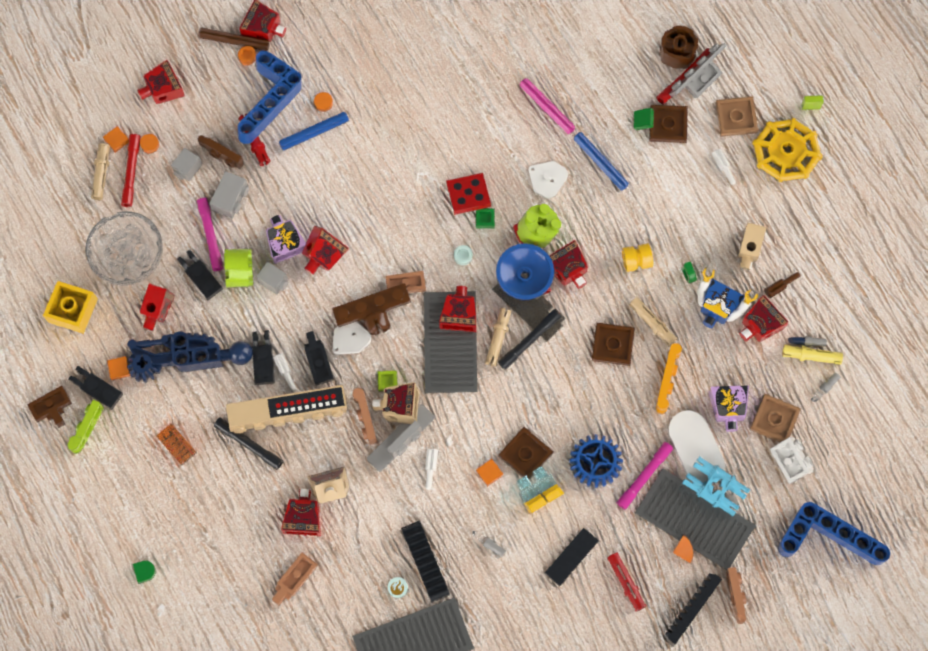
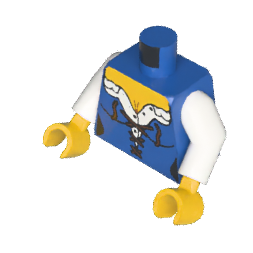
M705 267L703 270L704 278L701 279L697 296L698 304L702 307L700 312L706 315L703 324L712 329L716 322L725 324L727 321L732 322L742 317L750 307V302L758 298V294L752 299L749 297V292L752 289L743 295L714 279L710 281L709 279L713 278L715 270L713 269L712 275L709 276L705 273L707 269Z

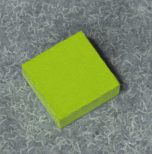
M804 96L801 104L802 110L821 109L824 102L823 96Z
M397 370L377 371L378 392H384L386 387L398 385Z

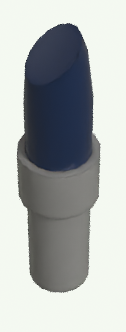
M807 336L788 338L789 343L796 345L826 346L827 339Z

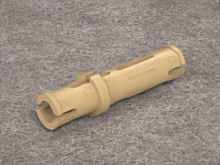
M98 144L97 158L94 160L95 174L91 199L103 200L106 171L110 163L108 161L110 145Z
M639 297L632 300L629 306L651 327L653 333L658 335L668 347L674 344L678 338L670 332L665 322H661Z
M500 308L497 322L493 326L494 333L485 364L489 365L491 363L490 366L494 367L497 366L504 336L509 329L507 325L512 311L508 309L505 312L506 308Z

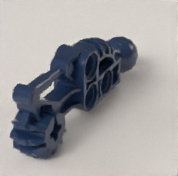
M178 331L174 334L164 335L161 339L129 340L127 346L131 350L132 355L128 359L131 364L127 365V369L130 371V376L135 377L137 382L143 379L147 383L148 378L154 380V374H160L162 367L176 366L181 372L224 367L223 361L229 360L236 365H245L252 359L253 350L244 341L234 342L229 349L222 350L219 344L215 342V338L212 336L208 337V334L200 335L198 332H195L192 335V333ZM180 340H185L183 345H177ZM164 345L170 351L154 354L141 348ZM200 356H206V358L203 361H198V358ZM182 358H187L185 363L179 364Z

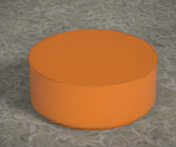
M244 46L240 48L238 58L243 65H251L256 61L257 54L253 47Z
M327 92L318 93L314 98L316 109L322 112L330 110L333 106L332 96Z
M146 134L140 139V146L145 153H154L158 150L160 144L155 135Z

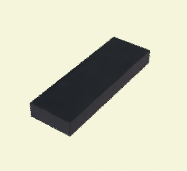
M583 528L548 568L545 575L560 587L599 540Z

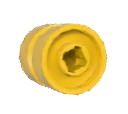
M649 243L640 244L636 249L633 246L622 248V259L626 272L635 271L638 269V266L642 269L653 267V255Z

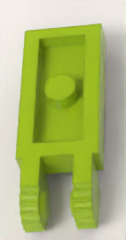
M93 400L91 404L87 405L84 412L85 416L76 427L75 436L69 439L68 449L74 454L81 453L104 409L98 401Z

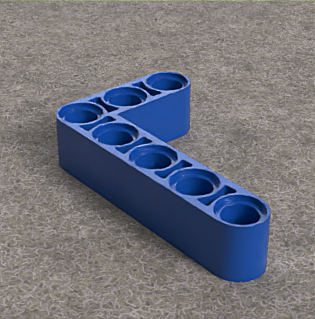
M268 51L257 53L256 70L276 85L239 122L237 127L238 139L243 144L253 142L301 91V74Z
M812 502L804 503L798 510L778 546L782 556H793L801 546L810 528H813L874 565H882L890 558V550L886 545ZM804 509H810L813 516L807 517L804 514ZM827 519L830 522V527H824L821 520ZM795 525H799L802 527V534H798L795 532ZM839 530L847 531L848 538L841 537ZM857 540L864 541L866 548H860L857 545ZM785 542H789L793 545L792 551H788L785 549ZM876 550L883 553V559H878L875 556Z

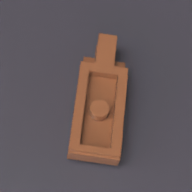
M302 552L277 582L275 588L277 593L272 598L273 602L280 606L285 599L290 600L294 597L318 567V564Z

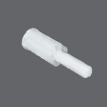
M722 149L712 152L715 162L720 171H724L730 184L734 185L736 181L729 170L730 164Z
M283 353L274 356L273 360L281 376L285 377L290 390L295 391V384L289 374L291 370Z
M427 449L425 470H427L425 488L427 490L431 489L433 471H436L438 450Z

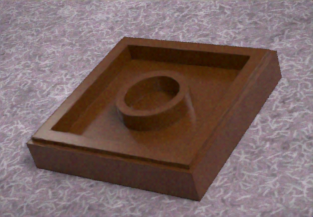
M650 105V108L654 110L653 127L649 128V142L687 143L688 106Z
M596 322L592 361L630 366L635 327Z
M523 427L498 454V457L528 482L552 456L554 451L527 428Z

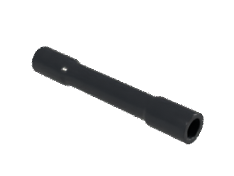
M553 309L534 330L512 350L507 352L498 361V364L504 370L509 368L528 347L562 318L561 315Z
M219 417L214 423L216 429L243 445L274 469L278 470L282 466L284 460L267 451L243 433L230 432L229 423L223 418Z

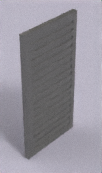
M467 291V296L474 297L476 312V291ZM424 292L426 394L478 392L476 332L440 329L439 325L446 296L449 294L455 295L456 292Z
M664 468L661 469L660 474L635 514L679 541L685 535L690 540L693 550L725 570L730 568L756 525L737 513L732 517L723 509L713 507L705 499L697 497V492L683 485V480Z
M455 597L352 636L357 651H471L475 648L471 642Z

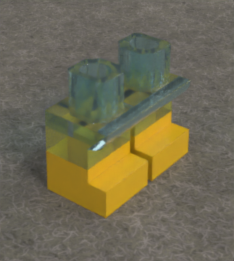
M542 466L532 472L537 480L534 484L531 485L526 476L516 481L521 491L518 494L529 514L564 494L555 482L552 474L548 475Z

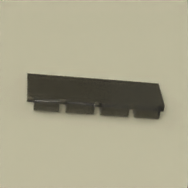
M499 283L492 289L533 330L553 308V305L543 296H540L537 300H520L504 292ZM557 309L555 310L562 318L541 335L546 342L563 327L561 323L565 320V317Z

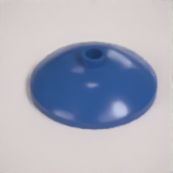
M517 244L508 248L500 256L496 267V277L500 287L511 297L520 300L535 299L543 295L551 286L554 278V265L550 256L540 247L532 244ZM525 273L528 277L522 278L521 275Z

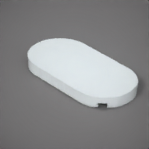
M690 410L677 413L669 424L668 434L686 475L690 473L704 483L708 479L707 475L693 467L695 462L702 465L696 461L697 458L701 456V458L712 465H719V468L725 470L723 456L702 415Z

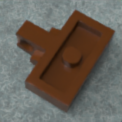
M61 385L27 405L37 423L45 418L49 421L53 419L58 428L65 425L61 414L65 413L63 408L71 405L72 402Z

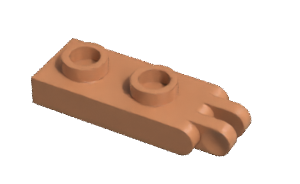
M736 567L728 568L726 570V577L737 623L743 624L746 621L744 607L746 596L740 589L742 577L740 572H737Z

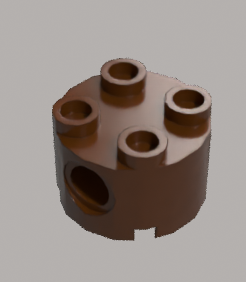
M674 26L672 29L665 31L660 46V57L663 64L676 69H686L693 63L698 49V38L694 31L686 26Z

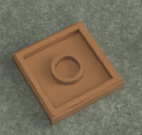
M753 96L716 100L720 137L758 133Z
M764 393L749 430L781 443L790 437L801 408Z

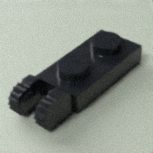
M189 249L186 253L194 264L188 267L185 260L181 257H178L177 261L204 297L210 300L222 291L223 288L201 260H198Z
M269 330L264 331L266 345L261 346L258 343L259 335L257 331L252 332L255 385L274 384L273 350L270 342Z
M77 366L75 370L85 376L86 380L82 383L74 376H70L68 380L80 387L81 391L113 410L123 396V393L93 373H89L80 366Z

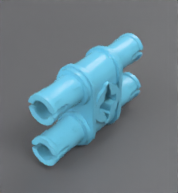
M699 456L696 461L702 465L695 462L693 467L706 474L707 481L703 483L688 473L686 478L692 481V483L684 479L682 484L697 492V497L705 499L713 507H719L733 517L736 512L730 507L738 510L739 505L726 498L725 492L730 490L744 500L747 495L740 490L749 493L750 488L738 482L734 475H730L719 468V465L714 466ZM719 481L720 490L713 492L714 487L711 484Z

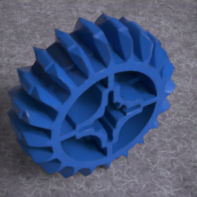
M595 434L594 440H591V437L588 435L586 436L587 442L580 439V445H574L576 451H571L570 453L574 458L569 459V463L575 464L570 469L571 471H577L574 474L575 478L581 476V484L587 480V487H590L591 482H594L595 488H598L599 482L605 487L606 480L612 484V477L618 478L619 476L616 471L622 470V467L618 465L623 463V459L618 458L622 455V452H615L618 449V445L611 446L612 439L605 442L606 436H602L601 440H598V435ZM597 447L594 453L583 454L585 450ZM603 449L611 456L612 463L603 457ZM599 453V457H598L599 462H598L597 465L595 466V469H593V466H594L593 461L595 460V458L597 457V454ZM580 460H583L584 463L590 466L589 473L582 468ZM599 469H610L603 475H595Z

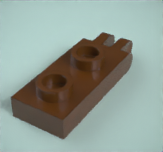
M203 135L198 137L199 145L205 148L212 157L224 160L225 164L231 168L241 169L243 167L244 161L242 156Z

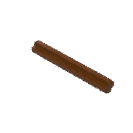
M203 27L198 32L199 38L243 47L251 46L254 49L268 51L270 47V42L264 39Z

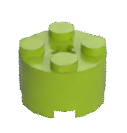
M535 205L530 207L519 220L517 234L524 244H532L542 249L549 245L561 228V221L549 205Z
M248 248L224 249L226 288L253 286L252 250Z

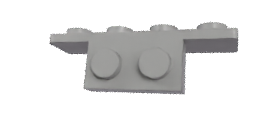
M717 43L709 49L710 54L707 57H701L696 62L698 65L694 69H689L684 74L685 78L682 81H677L671 87L673 90L669 95L671 97L675 96L686 88L694 98H698L722 74V71L712 60L727 44L722 43L718 45Z
M420 405L418 407L417 422L414 421L412 424L402 423L367 457V461L381 472L398 455H402L411 442H415L421 436V432L435 419V416L424 405Z

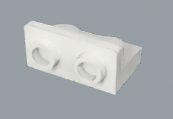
M789 437L770 448L789 484L814 472L812 469L814 465L808 456L805 457L802 452L804 449L803 445L798 439Z

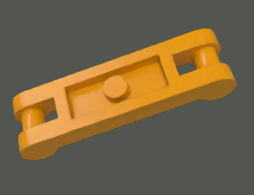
M678 343L672 344L668 353L656 404V412L659 414H665L669 406L666 398L667 394L671 395L674 385L670 381L672 376H676L678 365H675V360L679 358L682 347Z

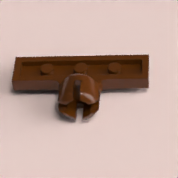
M403 283L334 307L332 310L338 327L364 320L368 332L371 335H378L380 332L377 324H379L383 333L390 329L387 312L411 303L406 284Z

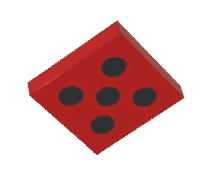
M483 173L446 180L454 215L491 207Z

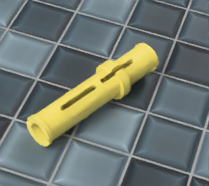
M784 344L782 357L796 358L800 361L812 360L842 364V352L810 349L803 345L796 347Z

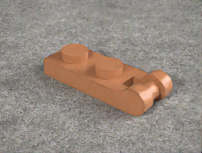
M356 388L352 394L355 403L360 406V409L357 410L359 422L364 421L365 428H362L364 440L368 439L370 445L375 444L377 440L364 391L361 388Z

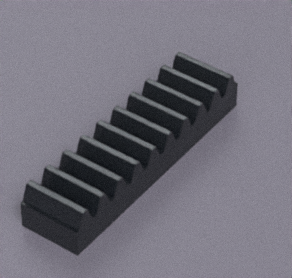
M420 520L402 527L401 530L431 603L450 596Z
M709 573L707 575V580H704L701 584L702 587L699 586L697 593H694L692 599L687 603L688 606L683 608L684 613L681 612L678 615L679 619H675L673 622L674 626L671 625L668 629L669 632L665 633L664 638L672 647L675 646L722 581L716 574Z

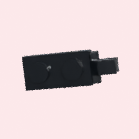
M313 331L306 333L309 343L304 344V349L315 385L334 381L322 341H316Z

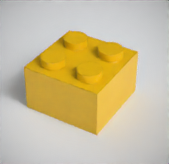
M57 281L43 317L48 323L84 334L98 298L92 291Z

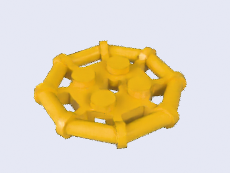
M793 117L789 120L766 122L764 129L752 142L755 148L758 169L764 170L781 183L787 180L807 179L810 172L818 161L822 160L823 156L820 153L817 140L818 133L804 126ZM790 127V130H787L786 132L777 130L779 128ZM794 128L806 136H801L800 134L794 131ZM772 132L774 135L769 142L764 141L768 134ZM810 140L812 151L806 148V141ZM788 146H790L791 153L784 152V149L782 147L787 148ZM762 147L768 149L769 157L764 159ZM805 157H810L811 160L804 168L802 161ZM773 162L779 167H781V172L770 166L768 163ZM794 167H797V169L799 170L796 172L785 173V169H792Z

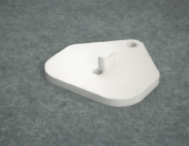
M554 161L530 166L529 175L533 191L546 199L555 197L567 180L568 172L566 168Z
M358 322L342 327L337 326L334 329L333 353L336 355L360 353L370 344V333Z

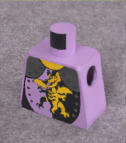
M280 215L272 217L270 221L273 227L268 228L266 232L274 264L301 254L306 242L291 220L283 222Z
M749 385L711 387L709 390L716 422H725L727 432L738 431L737 421H744L746 417Z

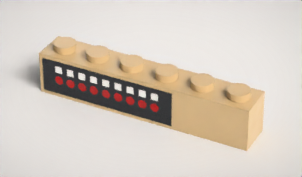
M343 385L230 403L226 404L230 432L243 433L246 429L262 430L270 425L280 427L284 426L287 422L298 424L304 422L305 419L321 420L324 416L329 415L339 417L347 413V404Z

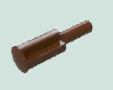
M796 272L785 280H778L764 289L765 294L771 299L785 290L789 283L799 278L800 273Z

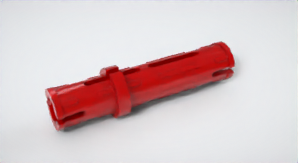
M244 115L238 118L239 122L244 118ZM258 136L250 143L251 151L255 153L260 166H264L263 162L265 165H268L271 160L265 151L264 142H261Z
M616 552L608 556L607 560H609L625 591L624 595L625 597L628 596L635 612L644 609L647 605L638 591L639 587L634 584L619 553ZM618 565L621 568L626 580H624L621 572L619 571L617 567ZM627 584L630 585V587H631L633 593H634L635 596H636V599L633 597V595H632V593H631V591H630V589H629V587H628Z

